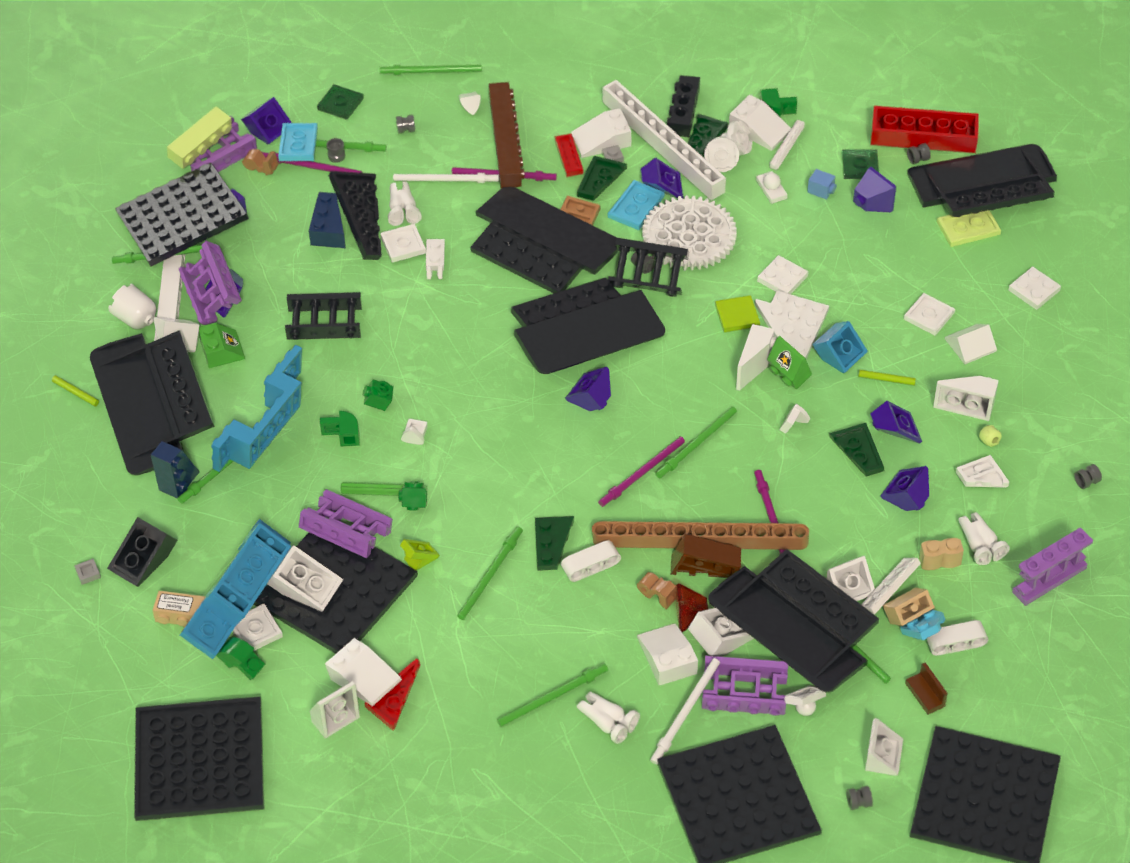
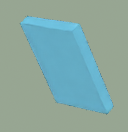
M283 123L278 155L279 161H314L318 124Z
M633 180L609 211L608 218L640 230L644 225L646 215H649L650 210L654 211V206L659 205L665 197V192Z

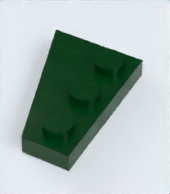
M594 156L578 188L577 197L594 201L627 169V163Z

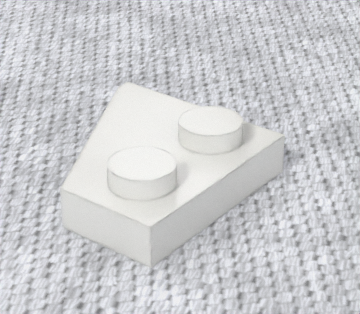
M991 455L956 468V474L965 487L1006 488L1009 486L1008 479Z

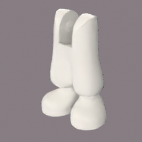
M402 182V190H397L396 183H391L389 223L393 226L403 223V208L405 209L407 222L410 224L418 223L422 215L421 211L416 207V202L408 182Z
M977 512L971 514L972 523L967 516L958 519L972 552H974V560L977 564L987 565L990 563L991 558L994 561H998L1009 552L1010 547L1007 542H998L997 535Z
M592 692L586 695L589 703L580 701L577 704V708L589 717L603 732L611 734V740L616 744L626 739L627 732H633L640 719V713L632 710L625 715L622 707Z

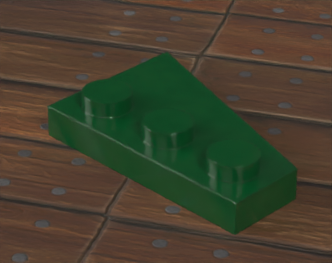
M698 114L697 122L694 124V131L690 136L688 144L704 157L708 143L714 138L720 137L728 129V122Z
M867 423L829 433L832 441L866 477L884 471V465Z
M574 516L535 518L537 571L558 569L571 526L574 523Z

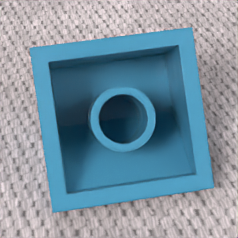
M850 321L835 323L812 344L820 358L841 373H845L868 352Z

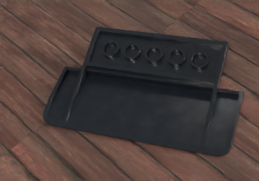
M1027 144L914 166L907 171L909 180L922 207L944 204L952 218L1054 198L1055 191L1049 183L1057 182L1056 172L1045 152L1037 144Z
M503 187L476 210V216L490 222V224L470 247L471 252L552 293L566 290L582 269L595 275L619 251L615 246L617 237L515 187Z
M606 277L511 307V313L522 326V328L515 329L514 336L528 360L541 374L560 371L660 338L665 334L663 323L642 290L621 296Z
M180 330L148 344L142 333L107 343L90 353V361L126 469L131 475H141L154 471L151 454L161 441L184 452L181 444L182 440L215 427Z
M788 549L782 552L758 575L747 567H742L720 583L708 596V601L714 608H717L723 615L823 692H833L867 665L868 660L852 648L879 623V618Z

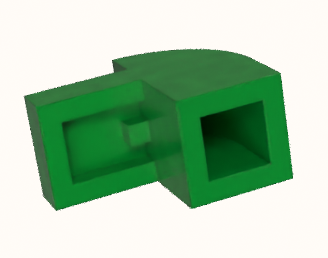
M778 88L760 89V100L765 102L779 117L781 115L797 113V97L779 98Z
M339 411V417L320 418L322 436L339 435L341 447L360 446L358 421L353 414Z
M235 637L226 640L216 655L228 668L236 666L249 680L254 679L265 666V663L253 652L255 648L246 641Z

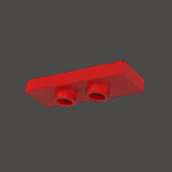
M572 133L555 136V143L566 177L584 174Z

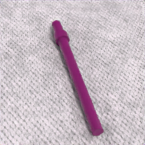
M262 152L265 157H267V155L269 154L266 152ZM276 153L279 164L286 163L328 172L363 173L360 170L313 161H279V153Z
M452 167V174L485 173V175H499L498 170ZM543 171L524 172L525 179H535V181L541 182L543 180L557 181V174L543 173Z
M680 436L618 486H613L608 490V494L598 501L599 505L604 507L611 500H616L620 497L625 489L684 444V438Z
M756 470L754 472L757 480L756 487L758 493L762 496L770 523H778L768 492L770 490L768 483L764 480L762 471Z

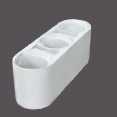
M607 540L566 557L562 560L561 567L569 580L576 582L616 565L621 560V556L612 541Z
M978 620L941 627L938 633L926 638L930 650L935 656L982 647L989 641L982 622Z

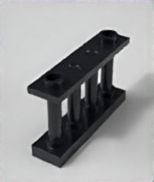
M616 238L615 246L619 249L620 256L616 277L609 276L608 279L612 286L616 288L627 286L664 292L667 296L671 297L682 295V289L677 287L681 262L689 258L688 249ZM630 251L637 252L638 254L634 280L623 279L627 253H630ZM648 254H653L656 257L651 283L641 281L645 256ZM665 257H672L674 260L669 286L659 284L662 263Z
M361 292L287 294L288 312H293L292 325H285L287 340L361 338L360 323H355V310H362ZM348 310L347 323L336 324L337 311ZM301 311H311L310 324L299 325ZM319 311H329V324H318Z

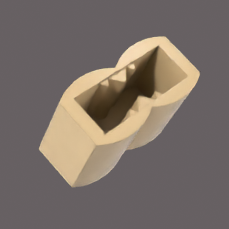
M948 538L942 541L929 540L923 542L919 554L922 569L936 570L940 567L954 568L960 566L964 552L961 539Z

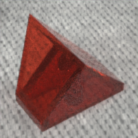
M679 583L676 585V608L678 626L682 633L689 628L698 612L708 610L707 597Z

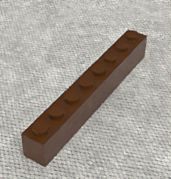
M509 82L489 83V99L500 187H522V179H525L524 168H520L523 167V158L519 157L522 156L521 145H517L520 144V136L516 134L518 133V122H514L517 121L516 111H513L515 110V100H511L514 99L513 88L510 89Z

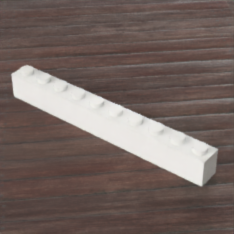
M615 80L603 87V103L611 110L620 108L628 125L710 200L725 193L726 177L622 84Z

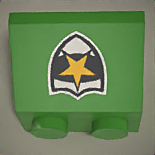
M218 323L199 327V338L209 368L245 359L236 330Z
M779 336L767 358L770 365L769 369L774 375L777 376L779 374L782 377V381L788 387L792 386L797 390L812 375L806 358Z

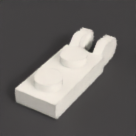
M426 239L427 279H431L432 271H437L438 279H443L445 239Z

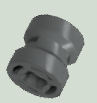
M408 115L406 118L402 116L396 117L398 134L404 133L406 130L415 132L413 115Z
M339 138L330 139L327 142L328 159L334 163L343 161L345 159L344 142Z
M926 143L907 149V156L912 165L919 163L921 160L927 161L931 158L930 149Z
M637 252L631 257V262L635 266L638 258ZM645 256L642 273L647 274L654 269L656 260L652 256Z
M1095 464L1088 465L1085 470L1080 469L1074 473L1075 481L1081 489H1086L1092 483L1096 484L1102 480V474Z
M862 786L858 790L854 788L846 790L850 810L858 809L860 806L865 808L873 806L869 786Z

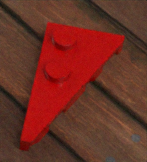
M417 658L398 674L402 680L376 704L371 706L366 702L364 703L365 708L392 731L398 723L421 666Z

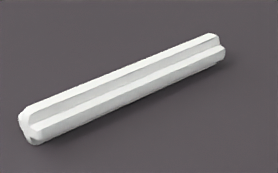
M797 120L772 158L770 162L771 169L777 170L804 129V121Z

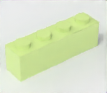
M214 107L167 146L168 158L182 169L187 165H191L199 155L204 154L212 144H216L224 134H228L231 131V117L218 107Z

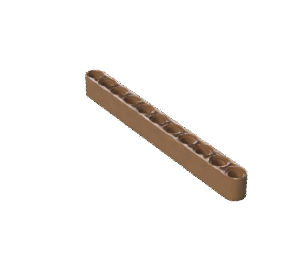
M600 521L592 526V537L595 545L610 540L615 548H676L685 534L731 544L741 549L802 550L807 548L809 544V528L804 524Z

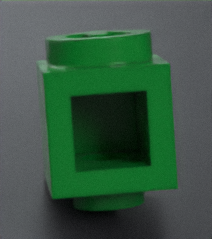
M372 379L370 384L366 385L363 390V396L365 397L364 405L385 411L392 402L394 386L385 381Z
M421 481L405 482L402 490H399V502H402V507H407V510L410 511L426 508L428 486H425L424 482Z

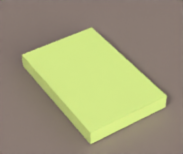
M990 210L952 218L951 215L937 218V224L950 247L1001 235V229Z

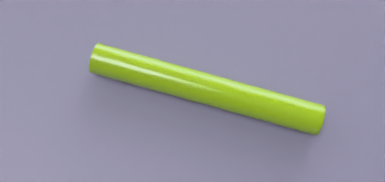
M859 370L858 376L914 386L916 378Z
M56 375L52 378L53 383L95 407L98 406V399Z

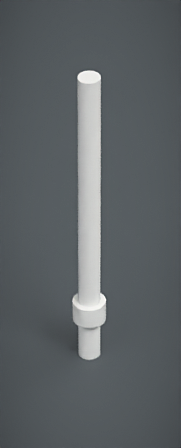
M485 173L393 174V180L473 181L485 183L499 182V175H485Z
M713 658L665 737L661 738L658 742V748L650 759L652 763L657 765V759L661 758L670 749L671 741L719 666V660Z

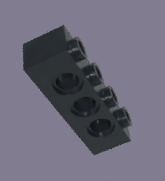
M680 75L679 81L675 82L674 92L676 94L673 93L672 104L674 105H670L669 116L671 118H667V126L681 137L690 138L700 91V77Z

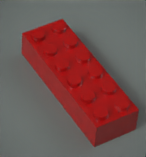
M874 105L871 145L909 148L913 146L918 147L919 144L926 143L930 150L976 153L979 114Z

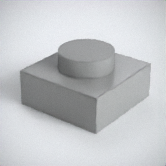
M619 145L602 149L604 158L624 162V156Z
M94 559L74 565L82 585L101 578Z

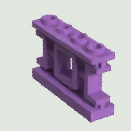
M230 116L232 129L217 142L222 148L213 153L207 149L204 154L199 155L193 164L190 165L191 171L210 162L217 172L222 171L245 158L249 150L257 149L256 138L249 133L240 137L236 133L239 131L238 123L234 122V118Z
M205 241L201 245L203 249L199 251L202 258L195 265L187 262L185 264L186 268L182 266L179 268L186 292L191 299L197 319L202 325L215 323L218 320L215 312L222 306L231 308V303L237 305L242 300L220 246ZM211 279L213 286L206 291L204 285Z
M327 489L323 492V496L319 497V510L315 511L308 507L300 512L299 528L365 558L371 554V548L375 547L376 537L373 536L376 533L384 537L391 533L392 518ZM344 518L353 522V524L349 526L340 522V520Z
M1078 528L1019 564V569L1021 570L1020 575L1025 581L1015 586L1012 593L1026 606L1087 569L1088 564L1084 561L1086 556L1081 551L1091 545L1093 539L1082 528Z
M705 656V671L713 658L719 660L720 664L711 679H714V690H703L702 709L710 711L724 710L733 713H764L774 716L785 715L786 695H776L777 684L787 685L788 664L786 662ZM719 675L731 676V682L718 681ZM760 678L772 679V685L760 684ZM735 681L756 682L755 693L734 692ZM718 689L730 690V696L717 695ZM759 692L772 693L771 699L759 698Z

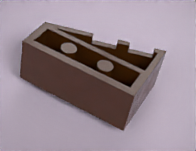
M685 534L671 555L670 575H677V572H689V576H696V573H708V577L729 578L741 568V548Z

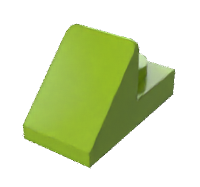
M404 539L400 544L405 551L406 556L404 560L416 571L440 556L429 542Z

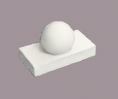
M773 171L756 176L757 183L771 204L787 199V193L781 185L780 177L773 173Z
M807 686L786 695L785 703L796 705L799 714L810 716L816 710L815 701L825 697L826 692L814 686Z

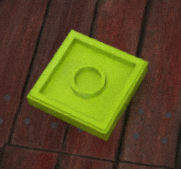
M751 295L715 301V307L724 333L748 329L752 327V324L760 326V320Z

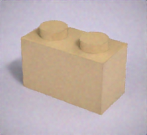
M914 588L883 605L890 624L903 626L935 608L928 590Z

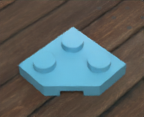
M932 609L901 626L900 630L903 635L925 640L941 630L940 624L944 623L946 619L943 612Z

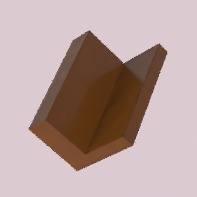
M926 662L922 663L920 673L906 679L905 684L926 714L929 715L945 707L948 693Z

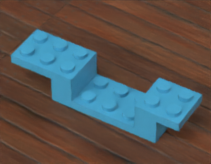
M295 345L291 351L289 350L283 361L276 365L274 372L265 378V406L270 408V410H266L262 420L257 422L253 429L233 420L230 425L225 426L220 437L214 439L211 446L213 448L212 460L214 470L220 472L229 460L250 469L301 406V382L296 380V378L301 373V347Z
M259 519L238 548L239 552L218 583L208 592L180 633V636L213 659L233 629L246 616L291 548V542Z

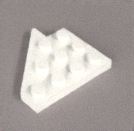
M781 291L776 292L771 303L758 299L755 300V307L768 328L774 329V337L778 338L781 336L807 359L813 346L812 344L815 342L828 314L829 306Z

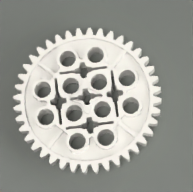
M686 195L685 199H682L681 196H678V200L672 197L671 202L665 200V205L659 203V207L654 206V211L650 210L649 215H646V220H644L642 238L643 242L688 249L689 258L688 260H683L681 266H683L684 270L687 267L694 270L696 266L701 270L702 265L705 268H708V264L714 266L715 261L720 263V259H726V255H730V250H733V245H735L737 227H735L736 223L733 222V217H730V212H726V208L721 209V204L715 206V201L709 203L708 198L702 201L701 196L697 200L695 196L689 199ZM665 257L663 264L670 263V267H673L674 260L672 257Z

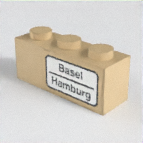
M158 591L152 610L155 622L177 624L185 627L205 596Z

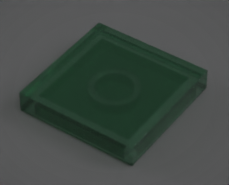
M333 84L318 103L317 110L348 120L364 99V95Z
M842 149L844 179H862L870 167L879 172L877 149Z

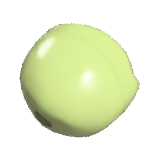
M993 425L985 426L979 433L980 440L990 447L998 445L1002 437L1000 431Z

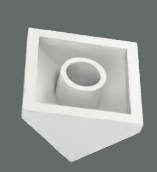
M154 317L158 339L180 330L188 352L194 353L196 351L199 324L190 320Z
M975 324L945 337L947 343L964 364L997 351L989 324Z
M860 556L827 571V579L855 601L869 597L875 590L865 556Z
M877 718L873 719L865 771L896 776L899 773L903 738Z

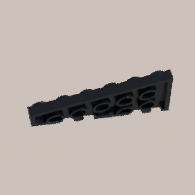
M331 171L328 175L363 259L379 260L382 252L381 239H379L378 235L380 226L378 225V198H376L375 194L377 190V185H375L376 174Z

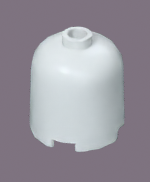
M132 283L128 287L124 285L117 290L112 297L114 299L112 306L109 305L108 307L112 315L133 329H142L153 323L156 305L148 296Z

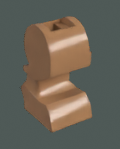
M258 149L249 150L242 161L247 169H256L258 172H264L265 175H272L279 165L275 151H271L265 157Z
M651 572L646 573L637 583V588L645 597L650 599L653 595H658L659 603L666 610L677 599V586L670 580L665 581L662 577L659 579Z

